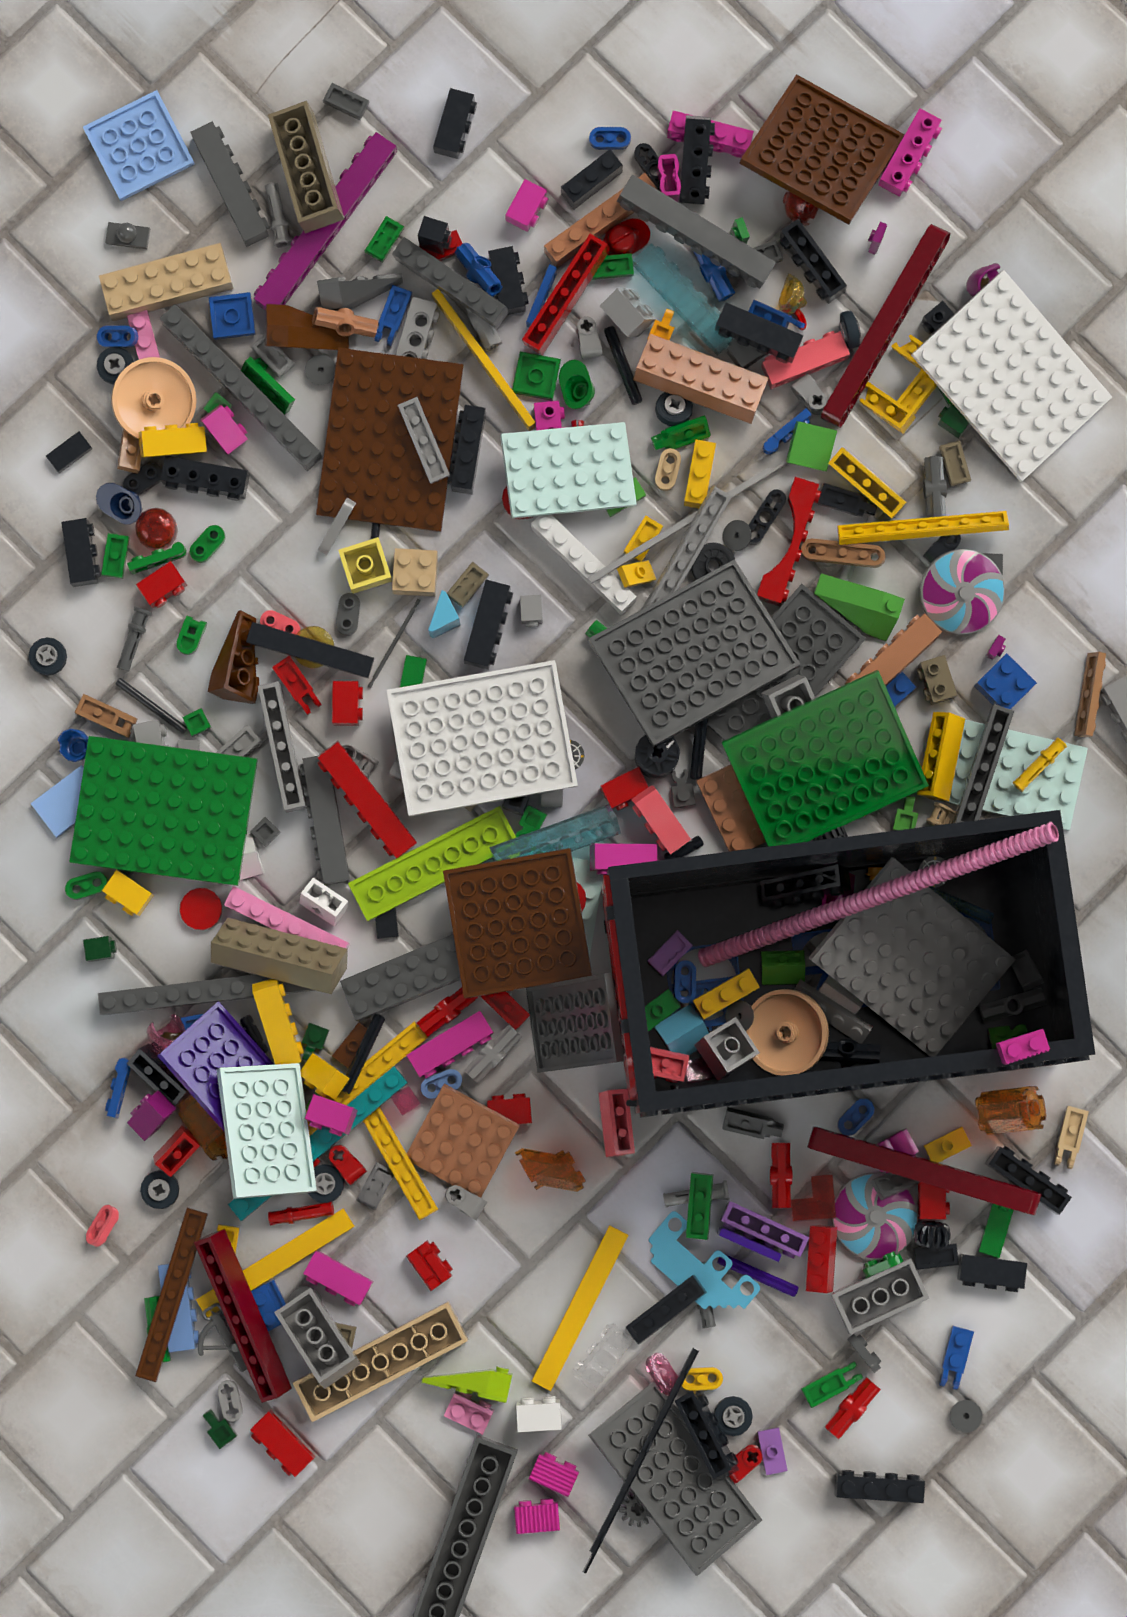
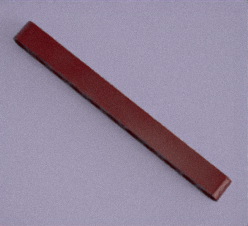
M933 224L928 226L821 413L822 420L839 428L843 426L950 239V232Z
M813 1126L807 1148L1030 1215H1036L1042 1195L1029 1189Z

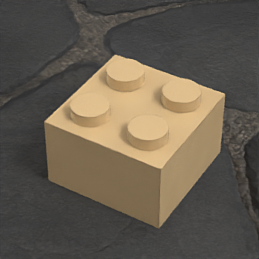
M395 548L393 594L436 597L438 552L436 550Z

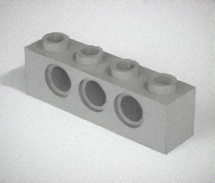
M417 297L412 298L396 355L427 359L429 350H426L427 343H431L434 336V330H432L433 323H437L440 316L437 303ZM419 319H425L427 324L419 327L416 325V322ZM415 338L420 339L422 341L421 344L416 347L410 344L411 340Z

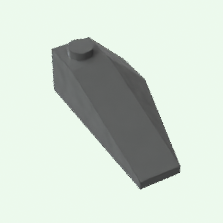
M401 273L376 275L373 279L369 280L364 276H357L352 281H345V277L317 281L322 308L334 311L342 308L353 309L391 290L392 285L398 286L403 283Z

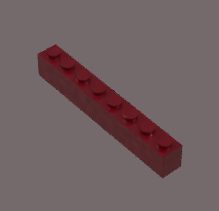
M225 1229L208 1234L194 1242L261 1403L276 1399L291 1390V1384Z

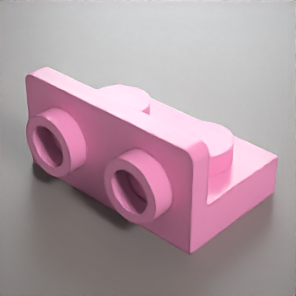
M455 1392L444 1416L483 1435L494 1412L491 1409L492 1405L481 1399L479 1403L472 1400V1395L469 1393Z

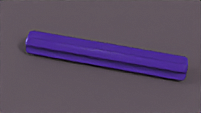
M726 1255L732 1261L731 1270L742 1275H748L752 1279L792 1297L796 1296L799 1289L797 1285ZM719 1257L717 1263L726 1267L725 1259Z

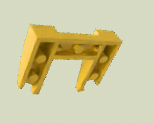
M909 335L911 342L901 347L898 346L897 342L891 346L893 350L920 369V372L897 401L870 382H867L865 388H868L866 400L860 398V403L902 434L905 433L915 420V414L937 387L934 381L911 356L923 344V342L912 335Z

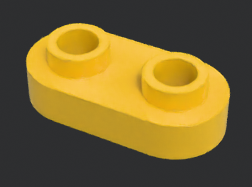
M715 1367L690 1368L687 1376L693 1375L694 1381L688 1383L685 1378L682 1387L689 1391L717 1389L723 1382V1375ZM714 1374L716 1376L715 1381H708V1375Z

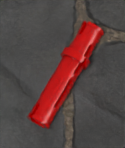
M331 1201L298 1208L287 1207L284 1210L268 1212V1220L270 1226L288 1222L289 1224H294L295 1221L334 1215V1206Z

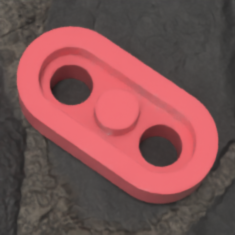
M268 610L260 618L261 625L285 632L288 626H292V634L299 636L301 634V628L295 620L276 611ZM273 617L274 623L268 624L267 619Z
M105 1205L100 1209L86 1233L87 1243L99 1247L107 1240L109 1233L119 1218V1212L115 1207Z

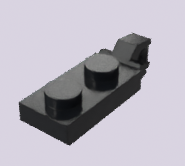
M823 483L817 503L818 505L863 517L864 513L874 516L877 510V505L867 503L868 498L864 497L863 494Z

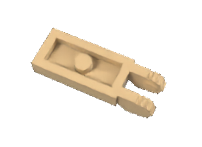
M1066 1106L1056 1147L1058 1149L1054 1165L1059 1166L1062 1161L1063 1151L1067 1150L1071 1151L1067 1160V1168H1073L1076 1155L1079 1153L1089 1111Z

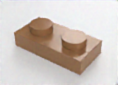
M123 429L117 469L138 474L141 464L139 439L131 436Z

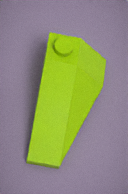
M496 1366V1370L487 1369L424 1376L422 1383L446 1389L456 1388V1391L466 1394H473L474 1392L477 1393L478 1397L506 1403L512 1373H508L509 1369Z

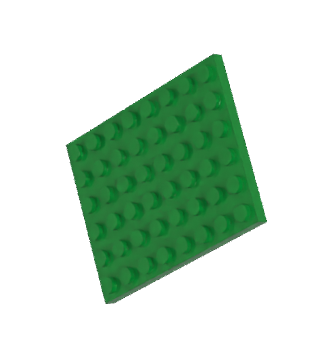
M878 670L721 742L768 847L809 842L826 832L844 826L929 786Z
M89 736L69 862L239 886L258 759Z

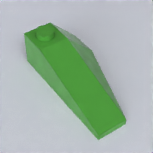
M820 574L814 592L817 597L831 608L836 609L845 616V619L859 627L863 633L883 641L888 640L899 619L905 600L884 591L825 574Z

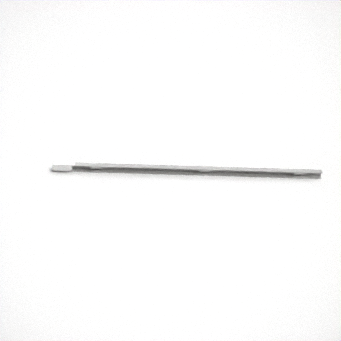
M784 461L773 469L768 467L730 490L727 494L733 498L789 463ZM698 511L588 577L591 584L691 524Z

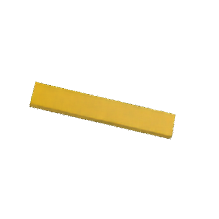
M379 1107L363 1122L418 1219L422 1220L439 1209L382 1109Z

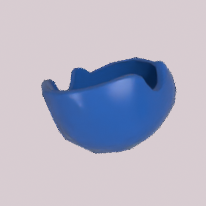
M70 728L63 731L58 737L60 744L59 752L68 761L79 762L84 760L88 736L83 731Z

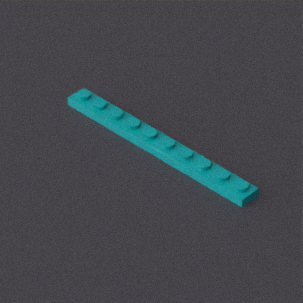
M395 1066L347 1105L357 1110L351 1130L408 1084ZM324 1126L321 1130H316L309 1136L313 1162L347 1134L342 1133L341 1137L329 1133L330 1129ZM272 1196L233 1199L227 1205L240 1221H243Z

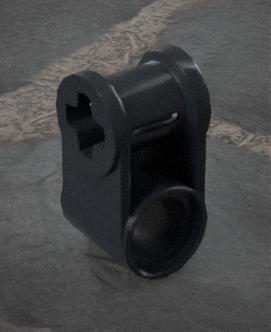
M960 534L948 535L947 537L941 536L925 552L923 557L932 563L940 555L955 550L961 542ZM954 536V543L948 544L946 542L948 540L947 537Z

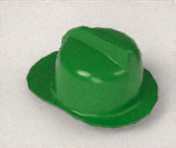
M575 359L564 363L559 372V384L565 404L572 409H580L590 405L595 395V387L586 366L581 361Z

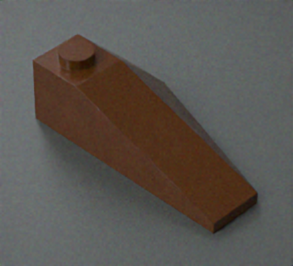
M266 304L264 346L324 350L349 349V336L339 335L336 329L313 325V315L289 305Z
M241 610L237 612L212 670L207 692L224 700L248 704L256 703L259 677H256V665L259 663L258 657H255V645L246 643L252 622L256 623L255 617Z

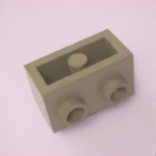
M945 655L919 663V668L916 671L919 680L924 682L925 689H923V694L926 701H930V704L934 705L956 698V688Z

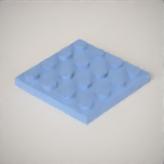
M157 90L83 126L120 201L195 165Z

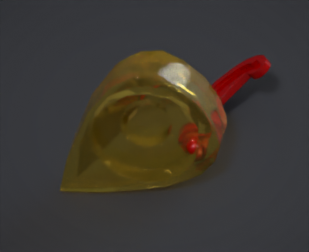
M788 273L779 298L778 307L779 310L788 315L795 314L798 321L806 324L804 328H799L804 330L807 323L804 314L800 310V308H804L807 304L804 296V287L801 281Z

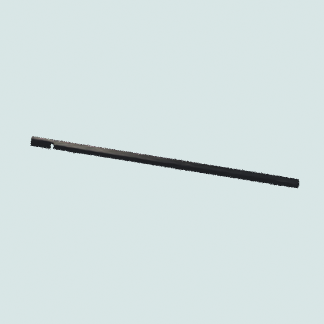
M694 1347L688 1355L589 1550L592 1554L582 1571L585 1574L699 1353V1350L694 1349Z

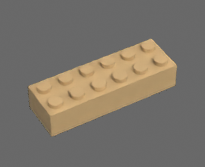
M221 243L99 275L108 313L112 321L127 318V315L145 310L150 312L234 289Z

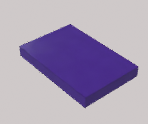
M720 1227L717 1232L719 1236L779 1262L782 1256L781 1253L724 1227Z

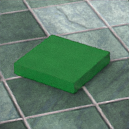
M520 351L512 388L513 392L518 395L553 401L561 359Z

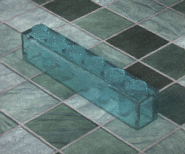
M651 243L633 259V266L718 356L734 339L732 337L724 338L718 335V331H715V326L721 312L716 307L712 308L707 303V297L702 292L698 293L693 288L694 284L687 276L683 277L679 273L680 269L673 261L669 262L665 258L666 255L659 246L655 247Z
M607 804L489 848L493 862L571 848L572 852L619 835L621 831L617 816L610 805Z

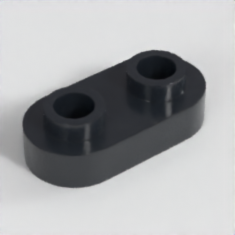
M148 463L140 468L138 474L131 473L124 479L123 487L135 492L137 495H141L161 482L162 469L156 463ZM150 470H155L153 476H148ZM136 481L137 486L130 487V483Z

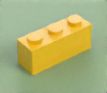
M188 423L186 428H178L177 424L165 425V429L157 430L156 426L144 427V431L138 432L141 458L207 452L204 426L199 427L198 423Z
M695 439L684 506L699 509L706 498L716 443Z
M746 969L692 1001L702 1019H706L760 987L750 969Z

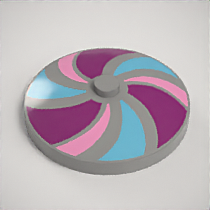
M957 549L940 555L928 566L920 584V600L925 614L937 627L954 634H970L982 630L997 617L1004 602L1005 586L1000 570L987 556L973 550Z
M867 1173L851 1179L840 1189L832 1206V1225L837 1227V1238L841 1244L853 1254L871 1260L883 1259L882 1256L892 1251L895 1254L901 1252L913 1239L915 1224L918 1223L917 1204L909 1189L882 1201L880 1200L871 1181L884 1175L882 1173Z

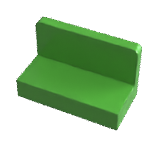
M804 950L761 951L763 985L798 984L800 979L805 982Z

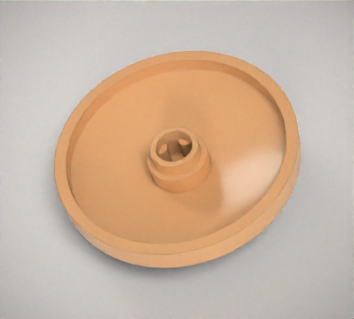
M148 357L131 363L119 374L112 389L111 404L114 416L120 426L128 434L139 439L138 432L144 431V427L156 426L157 430L165 429V425L177 424L178 428H186V424L191 422L195 413L196 392L190 377L180 366L167 359Z
M782 989L761 996L751 1006L754 1012V1020L751 1027L746 1030V1033L760 1052L753 1060L762 1069L780 1076L800 1074L811 1069L821 1059L827 1047L829 1029L825 1014L814 999L797 990Z

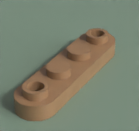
M811 538L807 539L801 546L804 558L815 562L878 568L884 564L886 559L884 550L877 545L859 543L839 545V541ZM811 548L816 549V552L814 554L809 553V550ZM873 555L879 556L876 561H873L871 558Z

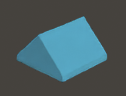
M443 590L441 591L428 630L432 638H436L461 625L458 614L446 591Z
M691 1004L664 1019L654 1027L668 1051L686 1055L697 1051L695 1044L705 1035L709 1034L705 1023Z

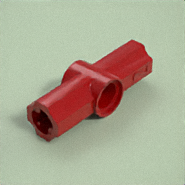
M461 987L450 997L447 996L435 1005L434 1009L422 1017L417 1024L425 1035L429 1037L445 1023L448 1024L462 1013L461 1011L478 997L464 999Z
M772 1143V1166H770L772 1208H791L793 1171L792 1166H790V1143Z
M865 1377L854 1392L850 1393L841 1402L838 1411L824 1427L836 1438L840 1439L851 1424L860 1419L866 1411L867 1405L881 1389Z

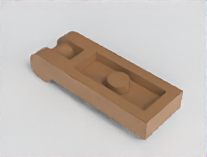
M83 694L74 712L126 738L130 737L132 733L130 730L138 720ZM120 718L125 720L123 727L117 726Z

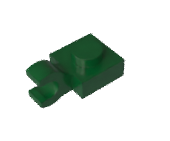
M312 1023L308 1024L302 1043L307 1045L302 1057L303 1060L307 1061L311 1054L315 1053L316 1049L323 1050L330 1030Z
M212 1409L204 1413L203 1417L212 1427L207 1433L219 1449L238 1436L225 1418L221 1421L218 1420Z

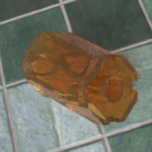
M1027 1086L981 1092L980 1097L975 1099V1106L978 1109L979 1115L978 1128L980 1131H985L987 1135H998L1043 1129L1044 1125H1041V1121L1046 1120L1047 1114L1043 1096L1036 1093V1091H1039L1038 1087Z
M192 1095L182 1100L178 1106L180 1109L178 1115L204 1152L212 1161L217 1160L216 1157L219 1156L222 1159H228L225 1132Z
M521 1148L515 1152L516 1156L521 1154L522 1158L519 1161L531 1183L537 1182V1185L534 1186L536 1190L543 1186L575 1192L585 1188L583 1183L586 1180L580 1170L577 1172L574 1170L572 1164L575 1161L569 1151L565 1153L564 1150L553 1154Z

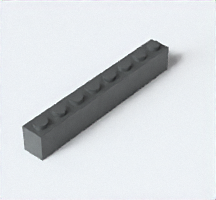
M633 174L617 199V202L620 203L623 209L635 212L641 220L653 223L659 231L671 234L677 242L689 245L695 253L707 256L713 264L725 267L731 275L743 278L753 288L757 287L760 289L776 264L775 261Z

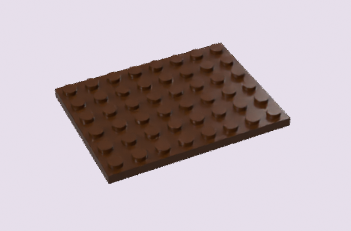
M338 348L317 503V516L336 518L346 498H349L356 502L347 520L442 532L448 477L430 484L398 405L418 397L446 467L450 472L464 364Z

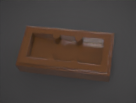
M358 1022L332 1055L348 1069L367 1028Z

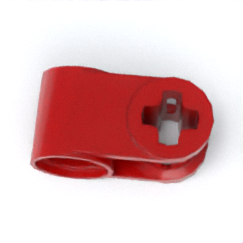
M335 1145L330 1150V1161L350 1185L367 1172L365 1167L345 1146ZM334 1150H343L344 1154L342 1156L344 1159L341 1160L338 1158L335 1160Z
M748 1445L735 1454L739 1461L737 1464L739 1471L729 1476L734 1484L741 1481L761 1463L762 1452L757 1445ZM749 1451H751L752 1453L757 1452L756 1460H754L753 1458L748 1459Z

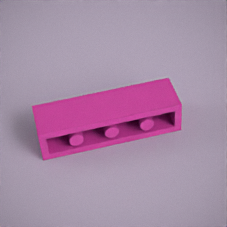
M478 1011L407 1054V1057L419 1077L425 1076V1078H428L437 1073L435 1070L437 1067L443 1065L445 1068L455 1062V1056L460 1053L462 1056H465L473 1051L472 1046L478 1042L483 1045L492 1039L490 1035L494 1032L481 1011Z

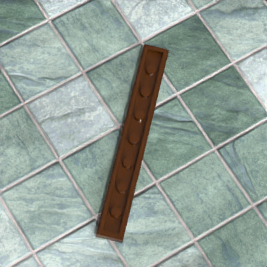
M188 1207L186 1209L136 1371V1377L153 1382L158 1380L197 1253L194 1242L201 1239L208 1213Z

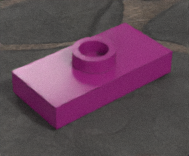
M880 221L877 230L872 229L868 239L871 242L869 253L874 255L877 253L887 228L886 223Z

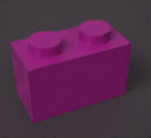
M159 1090L152 1096L148 1093L140 1101L142 1105H138L130 1113L132 1117L127 1122L144 1141L156 1133L176 1110Z

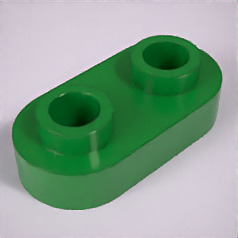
M211 525L207 527L191 545L190 555L194 561L198 563L208 561L225 542L226 535L220 526ZM213 532L218 533L215 539L210 537ZM198 548L204 549L202 554L196 553Z
M91 872L70 879L66 883L65 892L68 897L74 900L83 899L103 892L102 890L107 884L108 879L101 872ZM96 879L101 880V884L98 887L94 886ZM76 885H79L81 888L78 893L73 891Z
M892 1251L882 1256L884 1260L877 1262L874 1259L865 1263V1268L862 1269L865 1278L902 1263L903 1259L900 1253L895 1254Z

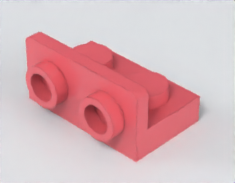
M650 1047L654 1079L658 1076L672 1083L684 1082L689 1055Z

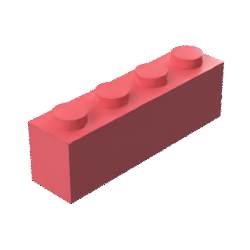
M831 331L824 334L823 338L819 340L810 339L804 342V346L799 347L792 363H782L774 355L764 358L765 361L762 362L761 367L764 375L768 377L767 382L770 389L802 378L807 373L812 374L847 360L850 353L841 331L837 333Z

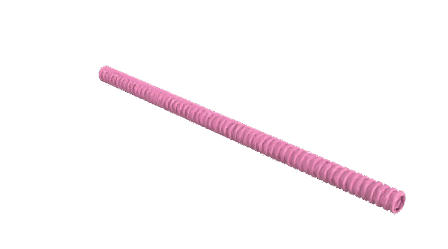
M1049 822L1046 825L1035 827L1034 830L1024 831L1021 834L1010 836L1009 839L999 840L997 843L980 847L978 850L969 851L966 854L944 860L942 863L939 862L936 865H930V867L906 874V876L882 883V885L878 884L876 887L873 886L870 889L853 893V895L842 897L841 899L812 908V910L801 912L795 916H790L789 918L727 939V941L724 940L716 943V945L713 944L705 947V949L702 948L698 951L699 961L704 967H709L715 963H720L754 949H759L771 943H776L777 941L817 928V926L820 927L823 924L825 925L829 922L840 920V918L881 905V903L884 904L887 901L911 894V892L915 893L917 890L920 891L923 888L947 881V879L951 880L953 877L956 878L959 875H965V873L982 869L984 866L987 867L990 864L1001 862L1002 859L1007 860L1008 857L1012 858L1015 855L1018 856L1021 853L1032 851L1033 848L1037 849L1039 846L1043 847L1046 844L1057 842L1059 839L1058 830L1052 822Z

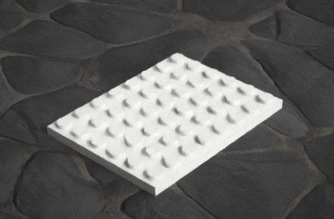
M1005 270L995 276L911 354L1020 482L1028 477L1112 398L1110 393Z
M555 660L387 690L409 817L578 787Z

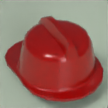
M630 218L614 226L605 234L603 239L610 248L608 255L634 254L643 249L650 240V229L644 221L637 218Z

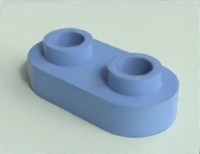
M454 1069L443 1071L426 1078L421 1084V1092L426 1098H437L444 1084L457 1090L462 1084V1076ZM454 1076L456 1082L449 1084L448 1077ZM430 1084H434L436 1086V1090L434 1092L428 1091V1086Z

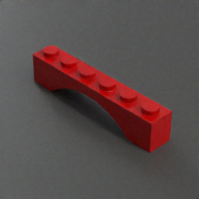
M796 476L794 478L787 500L793 517L792 541L788 552L781 562L762 577L757 596L763 602L780 607L781 602H786L789 590L786 589L788 581H793L796 570L792 569L794 561L799 562L802 550H799L801 542L804 543L808 535V530H805L807 522H812L815 513L811 508L813 502L818 503L821 491L818 490V483Z

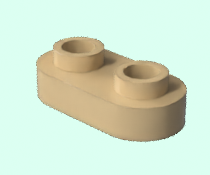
M666 449L660 456L655 484L662 491L671 490L676 483L681 455L675 449ZM667 458H673L674 463H667ZM666 477L669 479V483L664 484L661 479Z

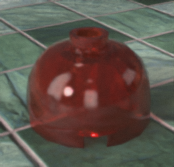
M786 192L783 197L786 215L793 222L799 219L803 226H808L810 224L808 223L809 219L815 218L819 208L791 192Z
M150 508L140 514L136 521L135 532L143 546L150 550L168 548L173 544L177 537L178 527L174 517L168 511L161 508Z

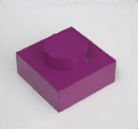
M998 635L987 652L986 657L992 660L996 655L1000 657L1006 648L1003 644L1006 638Z

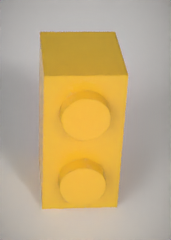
M118 870L114 872L102 890L106 893L105 898L113 904H116L118 901L124 906L122 910L131 916L134 914L140 916L154 896Z
M314 1053L311 1054L300 1070L301 1077L305 1079L303 1081L305 1085L313 1090L316 1087L315 1092L324 1098L330 1096L334 1100L350 1079Z

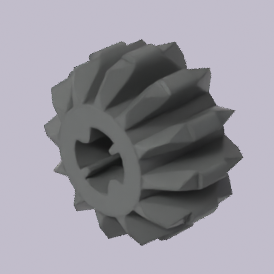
M627 1492L626 1497L628 1501L623 1500L622 1505L626 1507L619 1508V1512H627L622 1516V1520H627L630 1517L629 1526H632L634 1520H636L637 1527H641L640 1520L642 1519L645 1524H649V1520L646 1517L649 1514L644 1508L643 1510L640 1509V1513H635V1510H631V1507H635L634 1504L639 1503L635 1496L631 1497L630 1493Z

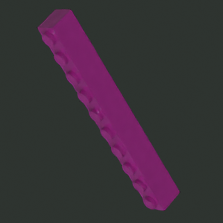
M377 132L366 139L363 145L364 149L361 153L357 152L351 161L352 165L341 173L340 181L335 186L344 220L305 233L303 230L300 236L296 235L290 244L291 248L287 253L284 252L280 256L278 266L275 269L272 268L267 274V281L263 286L260 285L255 290L254 301L258 306L266 311V304L286 305L397 153L395 144Z

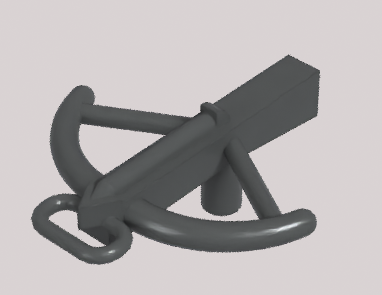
M215 1303L206 1308L202 1313L203 1318L210 1322L200 1333L198 1354L203 1356V1350H228L240 1372H244L247 1370L242 1355L235 1339H233L224 1323V1320H226L225 1315H220L223 1312L220 1304ZM216 1306L219 1307V1312L211 1311V1317L206 1316V1312ZM215 1326L225 1345L203 1346L206 1334Z

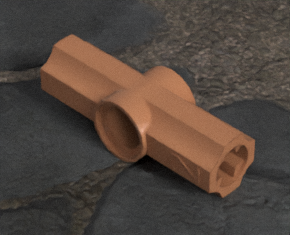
M316 307L312 324L336 329V332L341 336H350L354 333L374 338L377 333L378 320L356 316L348 308L334 311Z

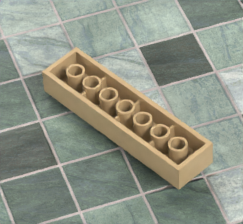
M447 1301L353 1350L361 1364L324 1389L318 1383L312 1372L294 1381L293 1385L311 1421L314 1422L462 1345L469 1339L450 1302Z

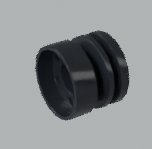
M644 735L636 745L634 760L643 775L652 779H661L667 777L675 770L679 761L680 749L673 737L653 748L647 736ZM654 749L662 751L661 758L652 756Z

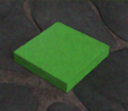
M796 421L786 462L827 472L837 430Z

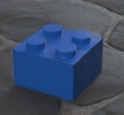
M1006 653L974 687L992 705L996 704L1011 709L1037 682Z

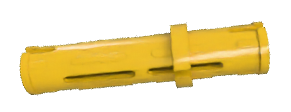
M1057 737L1012 782L1014 786L1023 792L1049 764L1052 765L1055 762L1054 759L1067 748V745Z

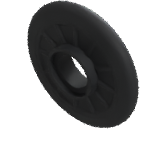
M715 542L704 544L691 567L692 574L697 580L712 572L708 567L711 560H716L719 567L734 560L735 557L730 549L723 544Z

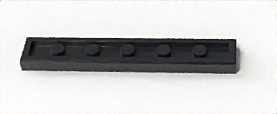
M252 622L246 641L248 644L369 679L375 659L374 657Z

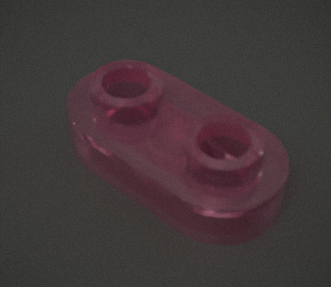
M655 1353L647 1358L646 1368L659 1390L663 1394L669 1395L678 1376L667 1358L661 1353Z

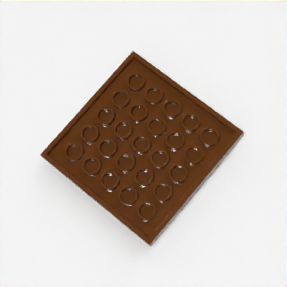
M796 74L742 156L739 164L850 225L905 134Z
M571 848L443 870L464 999L592 976Z

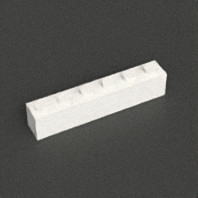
M552 515L538 516L531 523V529L621 616L636 601L637 596L628 588H624L623 583L612 572L591 584L588 577L605 566Z

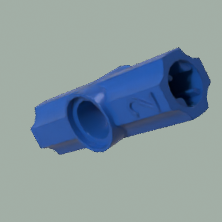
M463 243L457 247L455 254L467 270L466 277L470 281L479 284L483 291L492 297L500 293L503 286L491 271V262L487 258L479 256L469 243Z
M693 251L700 264V271L705 281L709 282L718 301H725L735 295V291L726 275L725 267L717 266L707 256L699 255Z

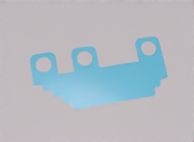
M672 1211L648 1239L653 1245L650 1249V1252L654 1254L651 1262L677 1286L692 1275H695L707 1292L695 1301L703 1309H706L708 1306L715 1309L718 1305L722 1308L730 1305L733 1309L740 1305L745 1309L760 1291L759 1284L750 1276L744 1275L732 1289L727 1286L721 1279L732 1267L731 1259L722 1251L717 1250L705 1264L700 1262L677 1241L687 1228V1220L678 1212ZM678 1218L681 1220L682 1227L679 1231L674 1232L669 1229L668 1223L670 1219ZM716 1257H722L726 1261V1267L722 1271H717L713 1268L712 1262ZM746 1281L751 1282L754 1286L753 1293L748 1296L743 1295L740 1291L741 1284Z

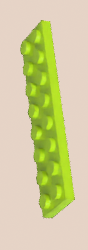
M498 806L349 882L348 885L368 922L444 883L443 870L482 864L519 845V842L501 807Z

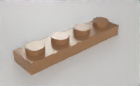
M1087 653L1074 736L1093 737V732L1096 728V714L1099 709V695L1103 685V671L1106 666V653Z

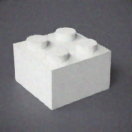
M544 1396L542 1400L534 1401V1397L521 1398V1402H517L518 1432L562 1430L560 1399H556L555 1396Z

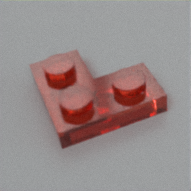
M833 1175L811 1176L813 1198L791 1199L793 1222L837 1219Z

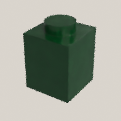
M953 403L949 408L945 406L938 415L941 418L938 425L958 439L969 425V422Z
M110 936L83 940L85 958L88 962L114 958V953H117L116 941L112 940Z

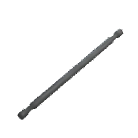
M417 599L414 607L410 610L373 675V679L369 682V688L373 686V682L377 679L421 600Z

